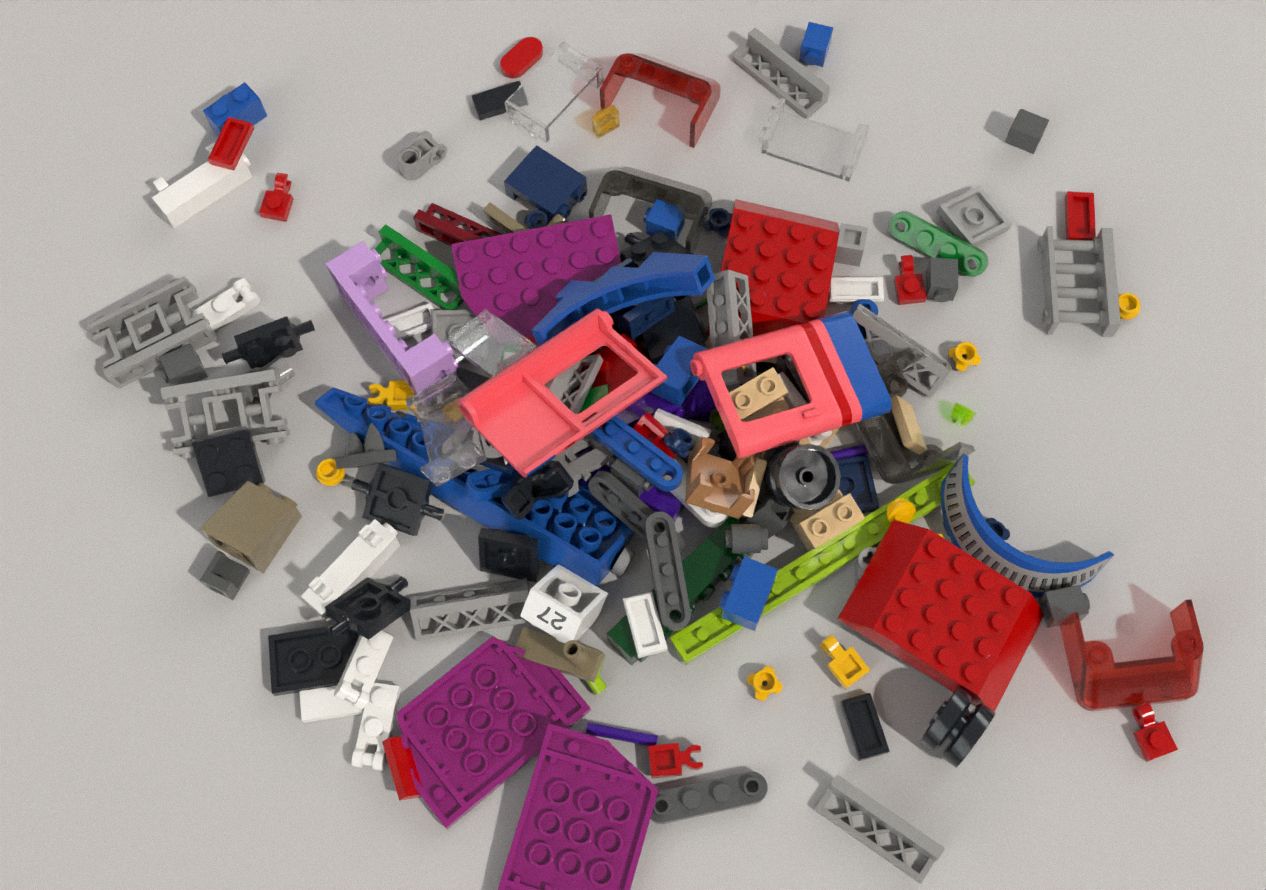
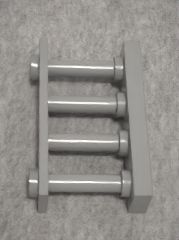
M1047 226L1043 236H1039L1037 242V250L1042 254L1045 300L1042 323L1046 324L1047 335H1053L1059 322L1096 323L1098 326H1101L1102 337H1113L1121 325L1113 229L1101 228L1097 237L1093 238L1092 241L1053 239V226ZM1054 250L1090 251L1092 254H1095L1096 262L1094 264L1055 263ZM1056 274L1093 275L1094 278H1097L1098 286L1096 288L1057 287ZM1058 298L1095 299L1096 302H1099L1100 310L1098 313L1058 311Z

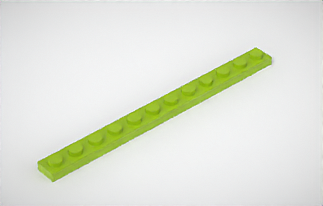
M955 462L892 500L904 498L914 505L916 512L908 524H913L941 506V482ZM968 473L970 487H972L975 481ZM892 501L870 513L864 520L816 549L810 550L778 570L760 618L857 559L863 549L878 546L891 524L887 519V507ZM718 607L671 636L670 642L686 665L745 627L722 619L723 608Z

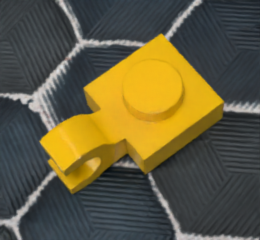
M832 634L820 644L823 651L833 659L827 664V667L845 690L870 671L869 667L852 646L844 651Z

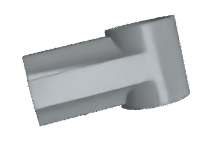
M281 355L256 371L279 369L280 385L295 376L294 371ZM248 371V372H246V373H244V374L253 373V372H255V371ZM263 382L236 388L239 392L245 391L246 400L251 405L261 403L258 389L270 386L269 382ZM268 393L269 399L271 398L272 393Z

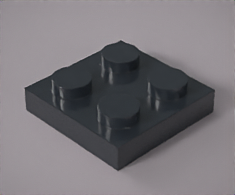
M250 427L196 440L191 443L208 497L239 490L247 481L255 485L266 481Z
M481 528L478 536L480 571L517 579L527 578V581L537 582L539 575V539L528 535L507 533L498 529Z

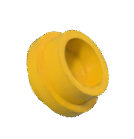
M1131 293L1118 295L1120 318L1124 320L1135 318L1141 309L1138 297Z
M325 459L318 465L316 476L321 484L335 486L343 480L345 469H336L335 459Z
M896 499L887 507V519L890 523L893 520L909 523L915 515L916 509L907 499Z

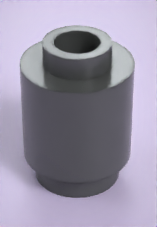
M759 523L731 524V530H725L726 548H731L732 554L761 553V550H768L767 526H760Z

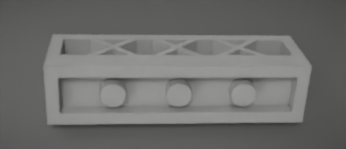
M754 28L748 33L747 45L733 56V61L807 120L827 102L830 86L758 29ZM751 52L758 58V62H747L743 58ZM762 69H772L776 72V77L764 76ZM780 84H791L795 87V92H784L780 88ZM799 99H810L814 104L805 109L799 104Z
M731 270L715 273V280L707 288L711 348L740 341V336L742 339L753 337L748 275ZM735 281L738 282V285H739V293H738V291H737V289H736V282H735ZM738 309L741 313V319L738 316ZM756 364L745 365L746 376L743 375V366L722 372L721 375L725 385L745 384L757 377Z
M859 304L852 315L855 321L866 329L867 338H864V340L868 342V349L873 360L931 398L950 373L951 364ZM870 331L877 336L871 337ZM883 339L889 344L890 353L879 355L874 351L872 341ZM893 347L898 349L899 352H894ZM907 355L912 359L913 369H900L897 367L895 357ZM886 358H891L892 363L888 361ZM917 363H919L923 367L917 368ZM931 371L938 378L931 388H928L920 382L918 372ZM915 373V378H913L909 374Z
M600 355L586 356L547 382L545 387L567 407L571 405L570 410L573 413L579 414L604 360ZM590 365V367L587 370L580 374L583 366ZM581 384L580 388L570 395L571 390Z
M527 578L411 597L410 612L416 641L529 623L520 615L514 616L506 611L513 603L524 602L525 605L529 595ZM490 607L497 612L492 620L485 621L477 616L483 608ZM460 612L468 617L462 625L456 626L448 621L453 613ZM431 617L439 622L435 629L422 631L419 619Z
M836 775L814 809L817 813L920 884L933 863L940 858L945 849L839 775ZM832 793L843 800L846 813L834 815L824 808ZM849 805L858 811L851 812ZM863 814L868 817L872 831L858 832L854 829L852 816ZM845 817H847L848 824L845 823V822H844L843 820H841L840 818H845ZM876 824H878L884 829L877 830ZM884 833L894 835L897 839L899 850L889 852L884 850L880 845L878 835ZM874 836L875 843L867 837ZM902 842H904L911 848L904 849ZM917 851L927 858L919 873L908 866L905 853ZM900 854L902 861H900L893 855Z

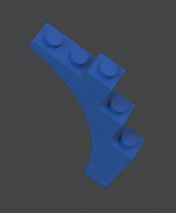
M653 252L639 268L612 266L597 282L571 280L556 296L558 304L531 330L538 346H540L595 309L611 314L620 309L658 298L681 295L701 296L715 280L708 256Z

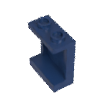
M537 145L504 180L505 191L508 197L514 201L518 196L547 214L551 220L556 214L567 219L572 208L577 202H582L588 193L587 181L584 175Z
M628 258L622 263L617 264L616 267L635 268V261L632 258ZM602 276L594 279L593 282H597ZM674 296L641 302L609 315L613 323L633 340L675 311Z

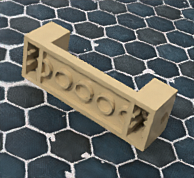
M774 367L729 393L738 416L743 422H749L790 409L784 399L788 390ZM808 438L801 439L799 442L801 445L812 444ZM765 451L756 453V458L763 460ZM838 489L834 498L823 507L812 510L790 508L794 513L789 521L807 551L816 549L864 520L865 517L851 494L843 496Z

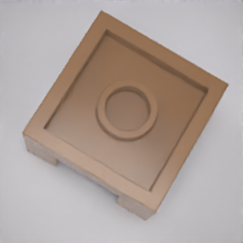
M702 436L688 455L685 503L739 519L755 500L754 489H750L745 494V477L755 466L756 454L739 459L736 456L733 461L725 460L707 454L715 444V441Z

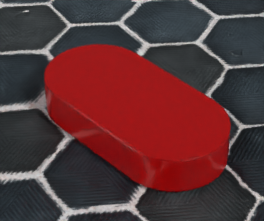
M526 37L517 43L500 61L503 75L514 79L521 77L543 55L541 41L535 37Z

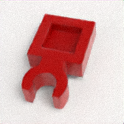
M679 743L648 746L651 779L682 776L683 766H687L691 770L703 768V762L694 763L690 760L692 753L701 752V746L691 745L681 752L679 750Z

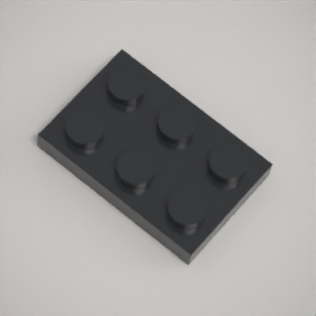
M327 627L268 635L272 694L279 696L338 685L360 635L352 630H345L336 638H332L327 633Z

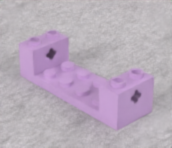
M362 241L327 262L326 266L339 294L420 402L425 404L460 381L456 371L459 369V365L453 357L454 352L446 340L441 342L435 333L411 349L408 348L403 339L398 341L395 336L396 331L388 320L383 321L381 318L382 313L374 301L369 302L389 289L385 280L388 274L380 264L382 259L374 248L369 249Z

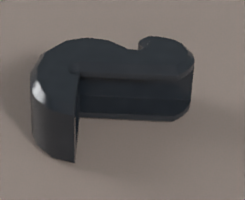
M550 461L544 468L540 467L526 478L519 474L502 492L501 502L515 519L522 520L533 508V504L536 501L562 497L572 488L574 480L560 461Z

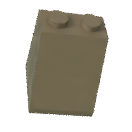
M247 481L203 523L200 530L217 548L264 574L302 515L296 508L297 503L284 495L282 498L273 495L274 491L263 483L255 485Z

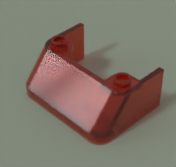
M625 53L618 56L599 89L601 114H607L624 80L632 78L686 98L690 102L699 105L690 122L689 147L695 148L720 99L721 87L719 83L714 79L642 53Z
M1192 599L1185 600L1170 612L1175 635L1171 640L1173 656L1115 663L1113 653L1107 644L1101 641L1085 642L1078 612L1071 613L1060 625V630L1078 704L1088 711H1101L1136 707L1146 703L1153 705L1186 701L1193 697L1199 689L1204 645Z

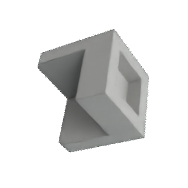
M841 223L835 263L860 267L868 230L867 227Z

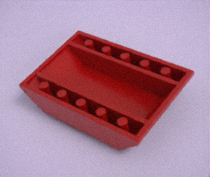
M735 199L719 272L731 270L748 275L753 337L825 316L839 237L837 222ZM735 281V282H736V289H737V291H738V293H739V285H738V282ZM738 309V316L741 319V313ZM709 322L707 327V337L710 335Z
M893 520L837 619L954 693L960 686L972 695L971 704L975 707L983 703L995 712L1045 614L1030 592L928 528Z

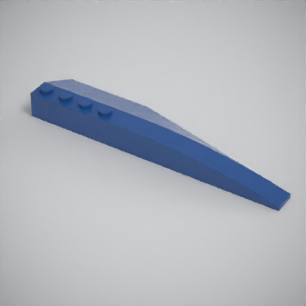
M334 387L315 401V405L348 433L357 435L362 444L365 442L369 425L373 423L383 439L385 450L396 451L397 461L388 462L390 465L433 480L432 494L491 530L498 529L507 533L528 535L539 539V558L553 567L559 564L596 587L608 575L620 554L635 534L591 494L588 486L582 485L579 482V492L570 497L565 494L562 497L536 501L533 504V508L522 520L515 519L501 502V496L485 501H476L465 493L468 475L478 471L443 454L444 446L458 431L430 422L429 425L418 422V417L408 413L405 417L391 412V407L382 404L380 406L367 404V399Z

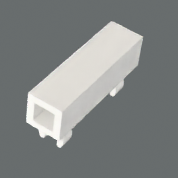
M212 143L211 145L206 147V150L209 152V154L211 153L215 143ZM242 153L234 171L211 165L207 161L170 186L161 176L153 181L159 193L153 196L152 199L172 227L176 228L252 178L248 169L251 163Z
M374 519L369 525L366 524L358 532L359 536L319 578L316 576L308 585L309 588L301 596L307 605L327 622L331 618L326 616L325 606L366 578H371L400 547L396 538L398 533L388 523L385 522L381 525Z

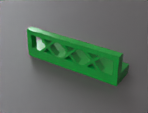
M385 224L379 230L382 241L375 248L379 256L386 248L395 253L394 260H382L380 263L385 271L442 310H457L464 302L461 297L457 272ZM412 264L415 266L416 273L404 275L400 272V265ZM433 278L436 280V287L425 289L421 286L420 279ZM453 292L458 296L448 305L441 300V293Z

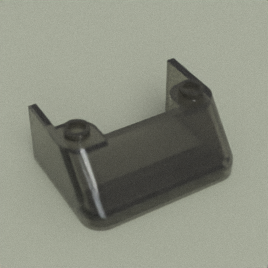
M627 166L609 171L603 176L589 208V218L603 216L611 196L623 194L653 204L656 199L677 206L681 216L693 220L686 238L685 248L694 254L704 228V223L707 221L712 208V197L708 191Z
M909 346L876 366L890 398L896 395L901 398L906 393L908 384L903 371L925 359L926 356L923 352ZM891 410L889 413L854 423L881 478L890 484H901L938 472L956 462L963 453L969 455L975 451L972 445L958 442L944 451L939 446L929 444L926 445L927 451L920 455L903 446Z

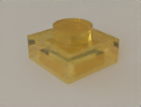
M614 104L606 109L599 110L592 116L593 132L598 139L620 127L619 111Z

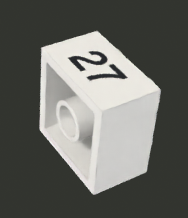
M558 564L531 588L520 617L566 644L570 640L577 641L593 625L600 614L608 593Z

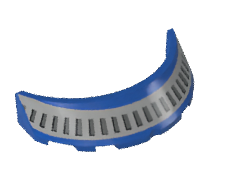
M964 453L956 460L941 482V509L947 537H950L955 546L1024 588L1033 596L1041 597L1045 592L1076 585L1082 587L1091 582L1114 556L1112 552L1107 551L1096 558L1080 562H1051L1027 555L1008 544L989 526L976 505L969 483V456Z

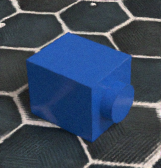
M813 22L808 23L801 44L800 62L807 63L808 65L824 66L831 44L833 27Z
M656 199L653 207L647 208L643 218V222L646 223V234L652 236L662 231L677 241L685 225L686 210Z

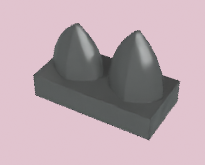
M371 423L366 433L364 446L358 436L351 433L346 444L345 456L335 458L336 469H346L397 461L395 450H385L379 431Z

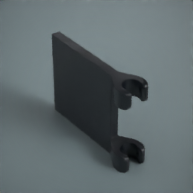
M688 297L675 301L674 312L642 333L653 364L660 362L666 347L669 344H673L678 336L707 348Z

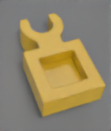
M405 380L389 381L388 388H384L380 384L369 385L371 394H379L376 398H368L370 405L380 406L387 403L391 410H417V396Z

